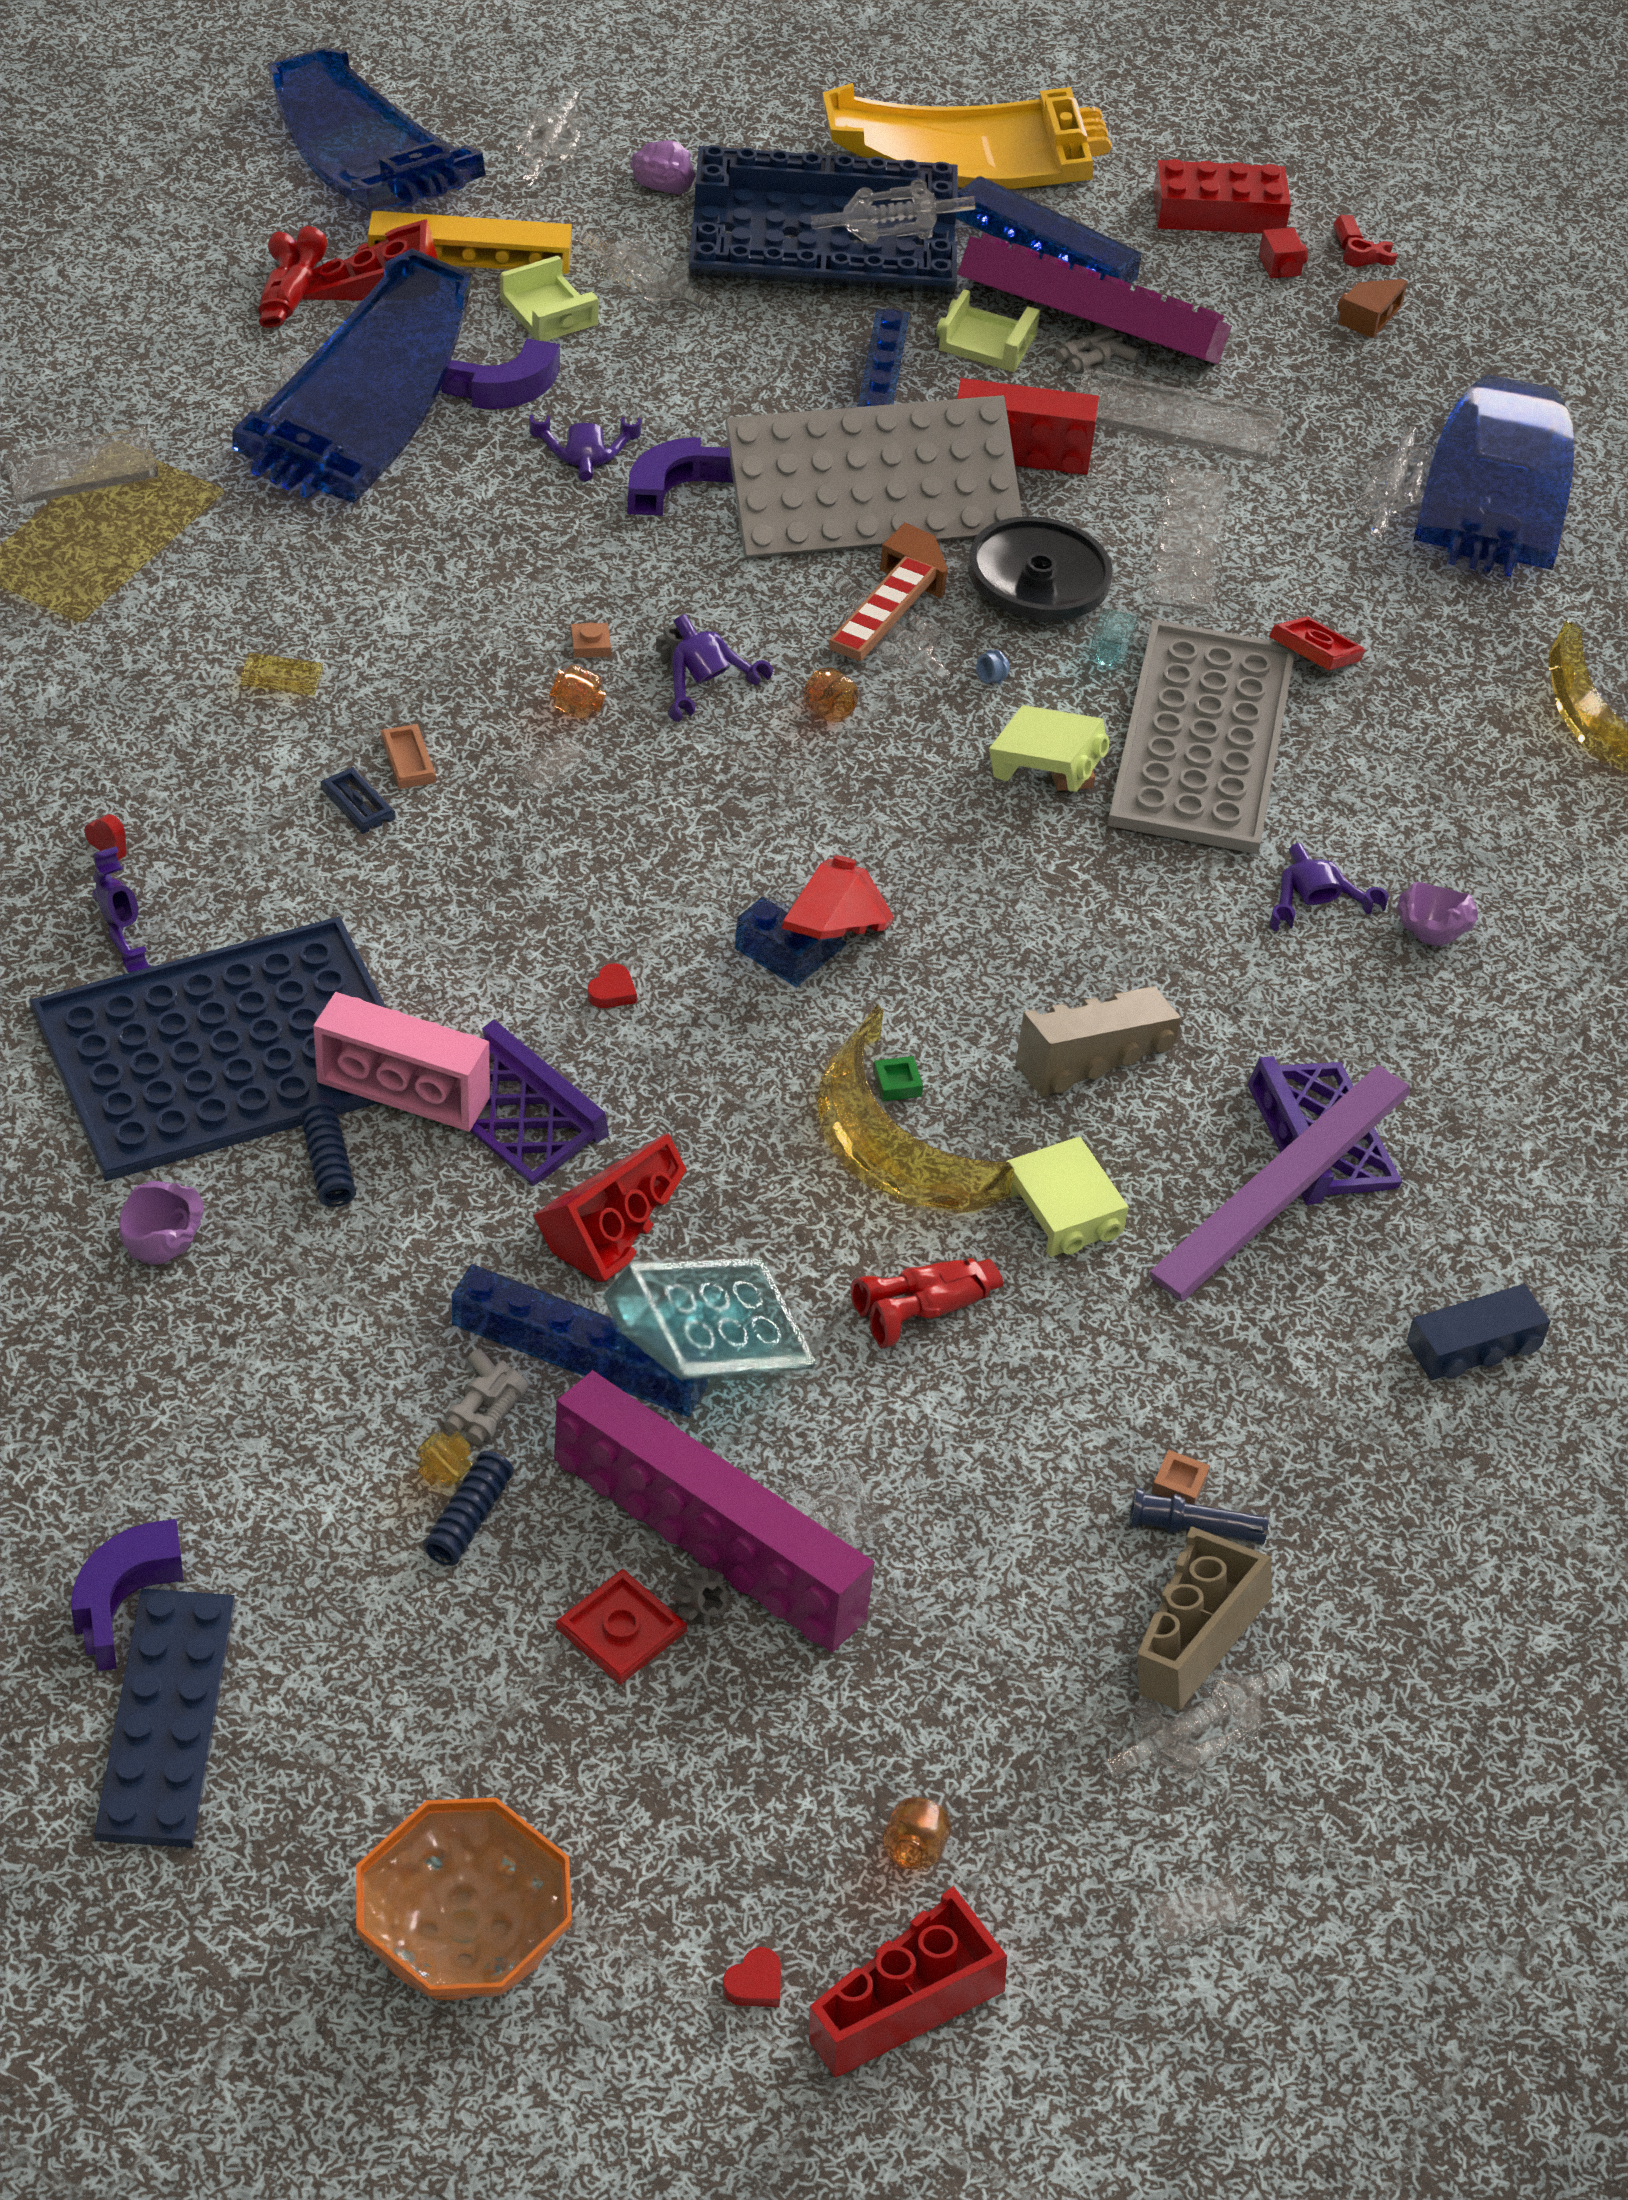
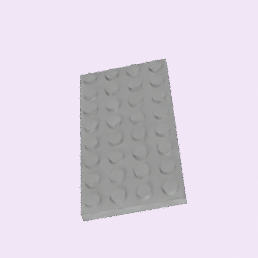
M1004 395L728 417L725 421L745 559L882 547V544L904 522L936 536L937 542L975 539L983 529L993 523L1008 518L1022 517Z
M1152 619L1107 826L1258 854L1295 651L1276 641Z

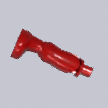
M311 226L302 227L297 235V242L293 237L284 232H275L270 236L268 241L269 253L279 262V267L270 272L263 288L258 307L261 315L259 324L262 327L272 328L283 325L285 319L289 318L299 305L313 277V268L322 260L327 250V238L319 229Z
M966 1258L965 1260L945 1261L921 1267H910L903 1270L898 1277L861 1276L852 1281L850 1294L853 1306L861 1317L870 1315L871 1334L879 1347L883 1349L892 1347L897 1343L901 1334V1323L916 1315L923 1318H936L962 1309L980 1299L987 1298L991 1290L1002 1287L1003 1278L990 1258L976 1262L973 1258ZM903 1294H904L905 1296H908V1297H902V1298H895V1299H894V1297L899 1296V1295H903Z

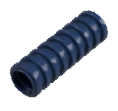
M313 1101L302 1108L300 1120L305 1141L307 1142V1150L316 1182L318 1199L321 1204L327 1207L343 1206L354 1199L356 1187L351 1174L347 1149L344 1145L337 1108L329 1101ZM343 1191L338 1194H327L330 1192ZM345 1201L340 1204H330L332 1202Z
M483 1451L477 1456L476 1462L472 1464L469 1472L463 1478V1482L456 1489V1493L451 1497L450 1503L444 1508L443 1514L438 1517L436 1524L431 1528L430 1535L423 1541V1548L431 1559L442 1565L449 1566L457 1565L460 1561L461 1555L467 1550L468 1544L471 1543L475 1533L481 1528V1523L485 1521L488 1512L494 1507V1502L499 1499L501 1492L506 1488L507 1481L514 1475V1469L505 1457L493 1451ZM435 1556L442 1557L444 1559L449 1560L450 1562H443L441 1560H438Z

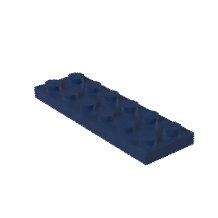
M141 1588L95 1825V1841L193 1848L235 1608V1595Z

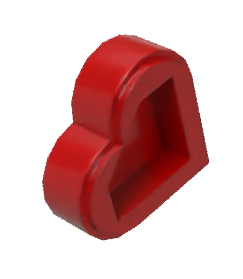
M106 814L85 826L84 833L89 844L99 851L116 846L118 848V853H116L118 861L126 856L125 828L116 816Z
M611 963L601 968L599 977L594 978L588 984V1001L595 1007L610 1008L637 1003V992L630 972L621 964Z
M757 1947L748 1951L744 1956L743 1963L729 1967L724 1974L722 1986L726 1999L740 2006L779 2007L781 1963L776 1952L770 1948Z

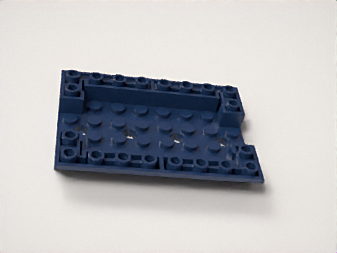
M717 145L699 146L689 254V275L954 294L957 286L955 221L958 203V164L917 162L912 159L889 160L881 157L861 158L844 154L838 156L820 155L815 152L764 151L748 147L737 149L723 148ZM793 235L796 236V238H788L785 236ZM851 240H859V241H862V242H861V243H855V242H851Z

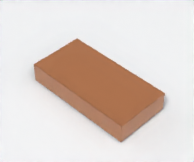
M418 724L380 730L381 741L398 789L436 783V774Z

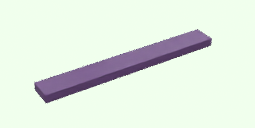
M1377 1065L1150 1270L1151 1279L1183 1302L1410 1095V1085L1380 1065Z

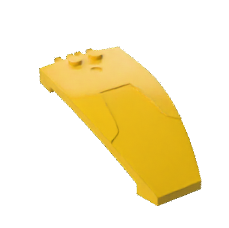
M853 83L823 92V105L831 141L862 158L881 157L889 160L912 159L917 162L958 164V187L1018 189L1093 180L1092 157L1103 156L1112 147L1111 141L1107 137L1109 135L1105 121L1102 119V111L1093 106L1092 108H1079L1071 87L1040 91V99L950 107L904 105L854 96Z

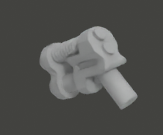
M1103 326L1096 329L1093 334L1082 339L1061 344L1059 349L1055 351V357L1059 363L1066 361L1071 373L1079 372L1083 374L1088 372L1090 366L1099 362L1102 365L1109 363L1110 356L1112 355L1136 362L1140 349L1123 344V334L1119 335L1114 329Z
M476 1349L468 1356V1361L481 1377L471 1380L465 1387L466 1396L459 1404H453L445 1414L446 1422L444 1426L450 1433L455 1435L459 1434L461 1430L467 1431V1439L475 1445H480L484 1440L487 1442L491 1440L497 1431L496 1427L515 1402L522 1399L528 1390L529 1384L519 1372L510 1368L504 1360L495 1366L483 1350ZM481 1404L489 1407L484 1416L474 1414Z

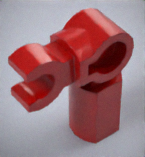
M1340 215L1336 218L1333 228L1342 249L1345 250L1343 261L1347 265L1361 267L1363 265H1373L1374 263L1381 265L1395 264L1398 255L1397 253H1391L1392 242L1382 241L1374 244L1373 241L1364 240L1353 215Z

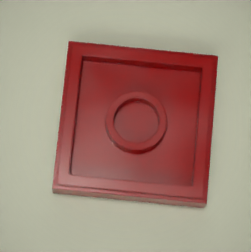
M1308 616L1274 625L1269 635L1270 638L1329 671L1359 662L1365 653L1364 647Z
M622 1568L556 1620V1629L615 1682L621 1685L687 1632V1623Z

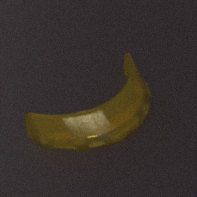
M1566 620L1549 652L1548 667L1551 671L1552 688L1557 709L1569 729L1585 748L1603 761L1613 762L1617 764L1618 768L1628 771V723L1610 709L1596 690L1585 662L1582 629Z
M877 1004L832 1056L820 1081L817 1099L819 1123L832 1152L841 1157L842 1165L861 1182L872 1189L876 1187L897 1197L898 1202L910 1206L919 1207L924 1205L943 1209H957L956 1213H972L1009 1198L1014 1174V1167L1010 1162L970 1159L934 1148L918 1140L898 1126L878 1104L868 1085L863 1063L864 1046L881 1038L884 1011Z

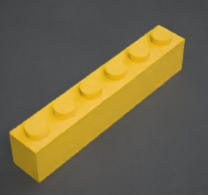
M372 211L368 231L369 247L387 239L385 233L394 228L427 219L439 265L511 270L559 256L562 259V273L569 274L572 224Z

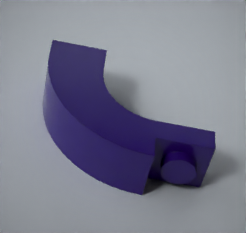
M527 338L520 354L507 363L493 366L445 359L441 367L442 393L472 398V407L480 409L510 408L533 401L550 389L560 371V344Z
M697 437L675 439L650 448L635 461L629 473L627 514L663 516V503L666 493L681 483L690 481L733 483L729 448L702 447L701 438Z
M177 1519L155 1521L127 1529L103 1543L82 1566L75 1580L71 1598L75 1635L84 1634L86 1656L96 1655L98 1671L117 1669L113 1619L120 1604L129 1595L141 1588L184 1581Z

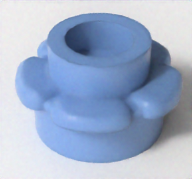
M988 650L977 659V675L984 683L997 682L998 685L1002 684L1010 670L1009 661L1001 651Z

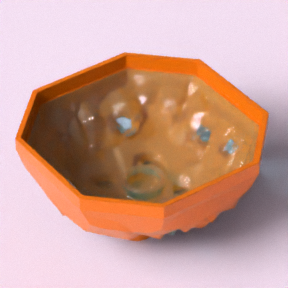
M497 1798L426 1800L356 1864L357 1935L391 1972L405 1984L436 2000H462L471 1997H494L504 1994L518 1985L534 1969L537 1970L540 1962L551 1947L572 1926L569 1856Z

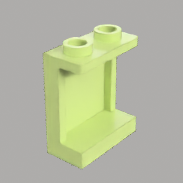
M559 256L524 265L500 274L501 301L535 340L547 341L598 325V297L593 292L579 295L563 277L562 259Z
M963 289L958 299L951 301L946 318L941 317L938 322L936 337L940 338L939 350L1015 372L1037 336L1040 310L1027 306L1018 321L971 307L969 305L970 291Z
M1022 705L989 748L993 774L998 779L1008 781L1019 766L1063 773L1066 776L1068 790L1077 792L1084 781L1089 779L1092 770L1100 759L1106 756L1109 749V737L1105 733L1104 720L1102 718Z
M1080 1136L1006 1161L1003 1187L1010 1198L1021 1195L1048 1236L1046 1252L1050 1257L1061 1253L1074 1254L1082 1249L1084 1245L1099 1240L1108 1242L1124 1232L1129 1207Z

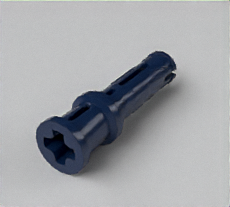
M1136 1487L1131 1503L1129 1527L1137 1528L1139 1524L1164 1528L1167 1534L1174 1535L1179 1533L1181 1529L1190 1530L1192 1526L1213 1535L1264 1544L1267 1534H1264V1530H1268L1269 1517L1185 1503V1498H1182L1181 1495L1173 1494L1171 1498L1145 1494L1143 1488Z

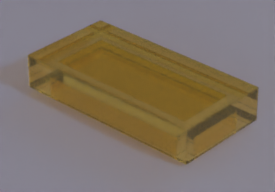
M249 653L240 677L241 685L315 695L323 673V663Z

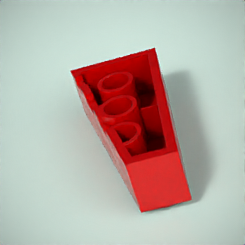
M953 1885L941 1895V1902L928 1913L923 1910L910 1921V1928L893 1942L887 1940L875 1950V1957L861 1969L855 1967L809 2006V2042L834 2078H837L1005 1992L1007 1955Z

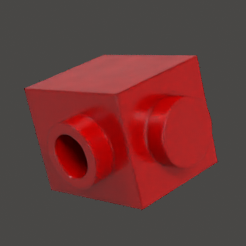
M1295 228L1263 230L1258 255L1269 278L1301 276L1303 264L1307 263L1308 251L1306 245L1302 244Z

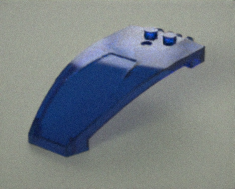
M321 47L267 63L279 109L299 153L311 170L326 185L363 208L374 211L394 206H412L418 203L419 199L440 197L447 194V190L455 188L456 190L463 189L466 183L486 175L482 152L468 145L456 148L406 116L350 67L348 52Z
M410 249L385 262L384 277L339 328L258 413L251 411L232 430V449L254 460L251 466V473L260 477L270 468L272 469L269 477L271 483L275 485L281 483L284 489L291 490L299 482H302L300 495L306 499H310L312 495L320 490L356 503L401 454L428 414L446 376L458 341L470 294L472 274L415 249Z
M1487 374L1467 389L1454 406L1439 438L1413 540L1447 547V552L1450 553L1448 564L1455 565L1459 555L1470 557L1468 562L1469 569L1474 570L1477 568L1478 559L1485 560L1483 572L1490 573L1494 562L1504 564L1503 571L1506 577H1511L1513 568L1517 567V563L1553 570L1569 501L1574 467L1572 422L1567 407L1555 388Z

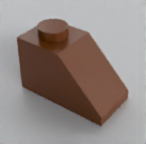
M1393 279L1358 282L1349 293H1343L1338 302L1337 311L1340 312L1338 324L1374 338L1402 307L1408 281Z
M904 522L882 544L880 571L889 574L904 556L936 567V578L925 589V592L942 598L945 595L948 569L936 536Z

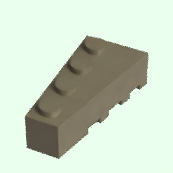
M1155 986L1116 993L1106 1002H1100L1097 997L1085 999L1081 1007L1071 1009L1065 1004L1051 1006L1050 1013L1039 1014L1036 1009L1023 1011L1015 1065L1041 1097L1053 1092L1063 1093L1075 1083L1088 1078L1097 1079L1104 1075L1106 1071L1120 1065H1132L1142 1056L1152 1052L1167 1051L1177 1042L1181 1017Z
M1192 1526L1186 1537V1547L1183 1552L1179 1553L1175 1563V1573L1170 1584H1166L1162 1593V1603L1159 1611L1154 1613L1137 1653L1139 1695L1178 1711L1184 1707L1272 1598L1270 1556Z

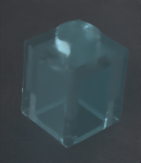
M1103 608L1093 633L1089 661L1100 663L1104 666L1124 669L1135 641L1139 616Z

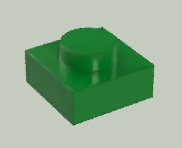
M914 1056L874 1061L873 1074L882 1102L922 1097L923 1083Z

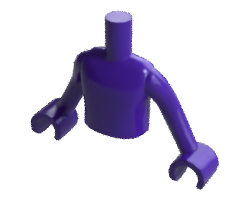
M530 415L529 432L534 437L542 438L560 460L570 465L578 466L579 479L586 482L590 481L593 477V466H600L611 461L629 440L640 437L641 418L637 417V423L630 425L625 423V417H621L620 435L608 448H605L603 443V429L593 423L571 425L567 431L566 447H563L551 434L549 415H546V421L536 422L534 421V415Z
M686 614L677 617L673 621L683 638L677 644L672 658L675 701L668 710V716L674 721L680 722L683 717L679 708L685 710L689 716H692L696 708L693 700L686 697L685 666L697 684L704 683L724 673L730 668L729 663L744 672L746 680L751 684L758 685L760 683V676L757 674V671L763 674L767 680L771 678L773 668L767 661L759 660L753 665L749 664L733 652L716 632L703 631L697 633Z
M1295 843L1289 848V853L1295 864L1290 865L1283 871L1280 902L1272 910L1270 927L1273 931H1278L1280 920H1284L1289 924L1290 929L1293 928L1296 914L1293 907H1291L1293 887L1299 892L1304 903L1307 905L1331 902L1337 899L1342 891L1363 904V910L1367 914H1371L1373 903L1379 904L1382 911H1385L1389 895L1386 890L1379 887H1371L1365 894L1351 884L1332 861L1325 859L1311 860L1304 846L1301 843Z
M115 846L93 854L96 866L93 880L96 882V888L93 890L92 897L98 902L103 918L109 925V937L122 955L123 964L128 973L149 968L151 965L148 964L144 955L146 952L145 946L131 949L123 936V928L137 920L138 903L133 891L110 875L111 873L123 870V866L120 865L116 853H118V848Z

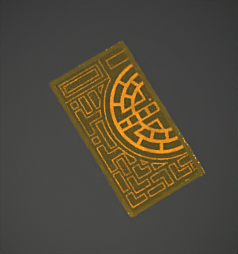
M117 443L0 545V586L67 616L75 622L82 623L224 493V489Z

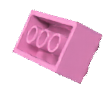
M338 992L334 993L313 1025L318 1083L470 1132L490 1098L489 1041L478 1038L475 1035L465 1034L440 1026L434 1022H428L403 1014L397 1010L384 1008L363 1001L360 998L350 997Z

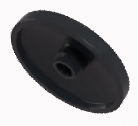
M1036 516L1013 517L989 525L975 537L968 559L969 577L976 590L985 599L1011 614L1042 621L1068 620L1083 616L1096 609L1108 595L1113 574L1112 562L1107 551L1094 537L1069 523Z

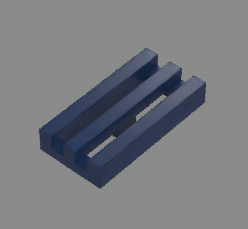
M354 767L320 781L321 790L362 834L368 832L371 826L375 828L382 826V821L387 820L390 822L395 820L393 808ZM349 779L378 812L374 813L363 802L362 796L356 790H352L345 781Z

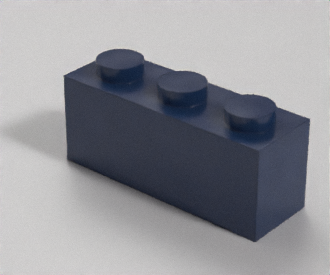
M1524 1283L1413 1317L1406 1343L1431 1381L1444 1376L1452 1379L1462 1375L1467 1369L1479 1365L1491 1367L1501 1362L1505 1357L1518 1353L1530 1355L1536 1352L1543 1345L1551 1321Z

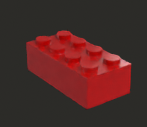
M1178 159L1157 160L1153 185L1157 229L1262 234L1263 230L1287 228L1291 200L1285 166H1277L1275 164L1249 165L1241 162L1232 164L1214 163L1211 161L1189 162Z
M960 378L957 399L1004 395L1015 466L1088 475L1097 418L1098 395Z

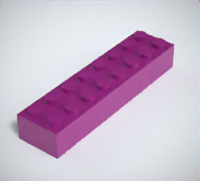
M982 233L980 239L973 236L969 237L957 273L959 276L1218 364L1221 359L1232 325L1223 322L1225 316L1218 312L1200 306L1197 312L1192 311L1194 305L1171 296H1167L1165 302L1161 301L1163 294L1138 285L1132 291L1130 290L1132 284L1106 274L1102 281L1100 280L1101 273L1076 264L1070 270L1071 263L1047 254H1043L1042 259H1038L1039 252L1015 243L1012 244L1011 249H1008L1009 242Z
M592 1370L556 1400L554 1460L565 1471L574 1473L589 1483L598 1494L607 1496L622 1506L631 1517L645 1522L659 1532L667 1542L678 1545L695 1557L697 1562L703 1567L722 1573L724 1578L737 1591L747 1593L764 1605L773 1616L784 1619L800 1630L809 1641L820 1644L831 1653L867 1620L875 1564L873 1560Z

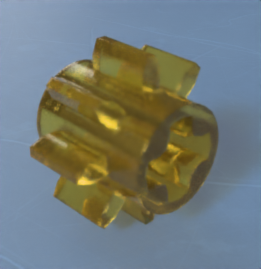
M438 1430L430 1435L417 1449L416 1454L421 1458L417 1463L419 1466L417 1471L431 1486L438 1480L446 1486H451L460 1480L472 1465V1462L467 1458L471 1454L469 1451L471 1445L458 1431H455L449 1437L441 1430Z

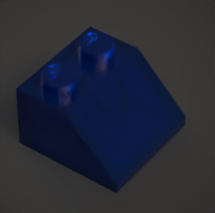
M762 896L737 917L735 949L797 988L844 948L846 941L840 937L817 939L782 929L783 920L792 907Z

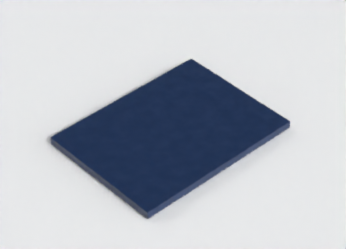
M340 916L29 1000L30 1009L105 1182L302 1126L300 1112L303 1107L313 1101L325 1100L333 1103L337 1108L338 1115L379 1103L317 1082L313 1025L334 993L338 992L350 997L360 998L363 1001L387 1008Z

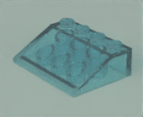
M762 1258L629 1264L603 1294V1298L620 1332L679 1379L813 1369L817 1365Z

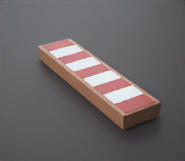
M904 556L829 639V650L861 662L936 578V567Z

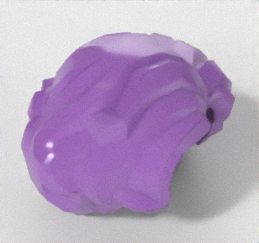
M664 140L647 143L640 151L633 153L631 157L630 167L633 170L636 182L654 190L680 195L691 187L696 178L694 167L690 160V152L676 141Z
M1422 882L1413 883L1406 891L1401 893L1396 908L1403 926L1421 942L1431 946H1443L1453 942L1465 932L1472 930L1478 917L1477 907L1472 895Z
M149 1181L146 1184L135 1187L123 1205L119 1219V1236L124 1247L128 1249L131 1258L151 1266L163 1264L185 1252L190 1247L193 1237L201 1225L200 1220L204 1212L203 1200L195 1188L183 1187L177 1182L171 1184Z

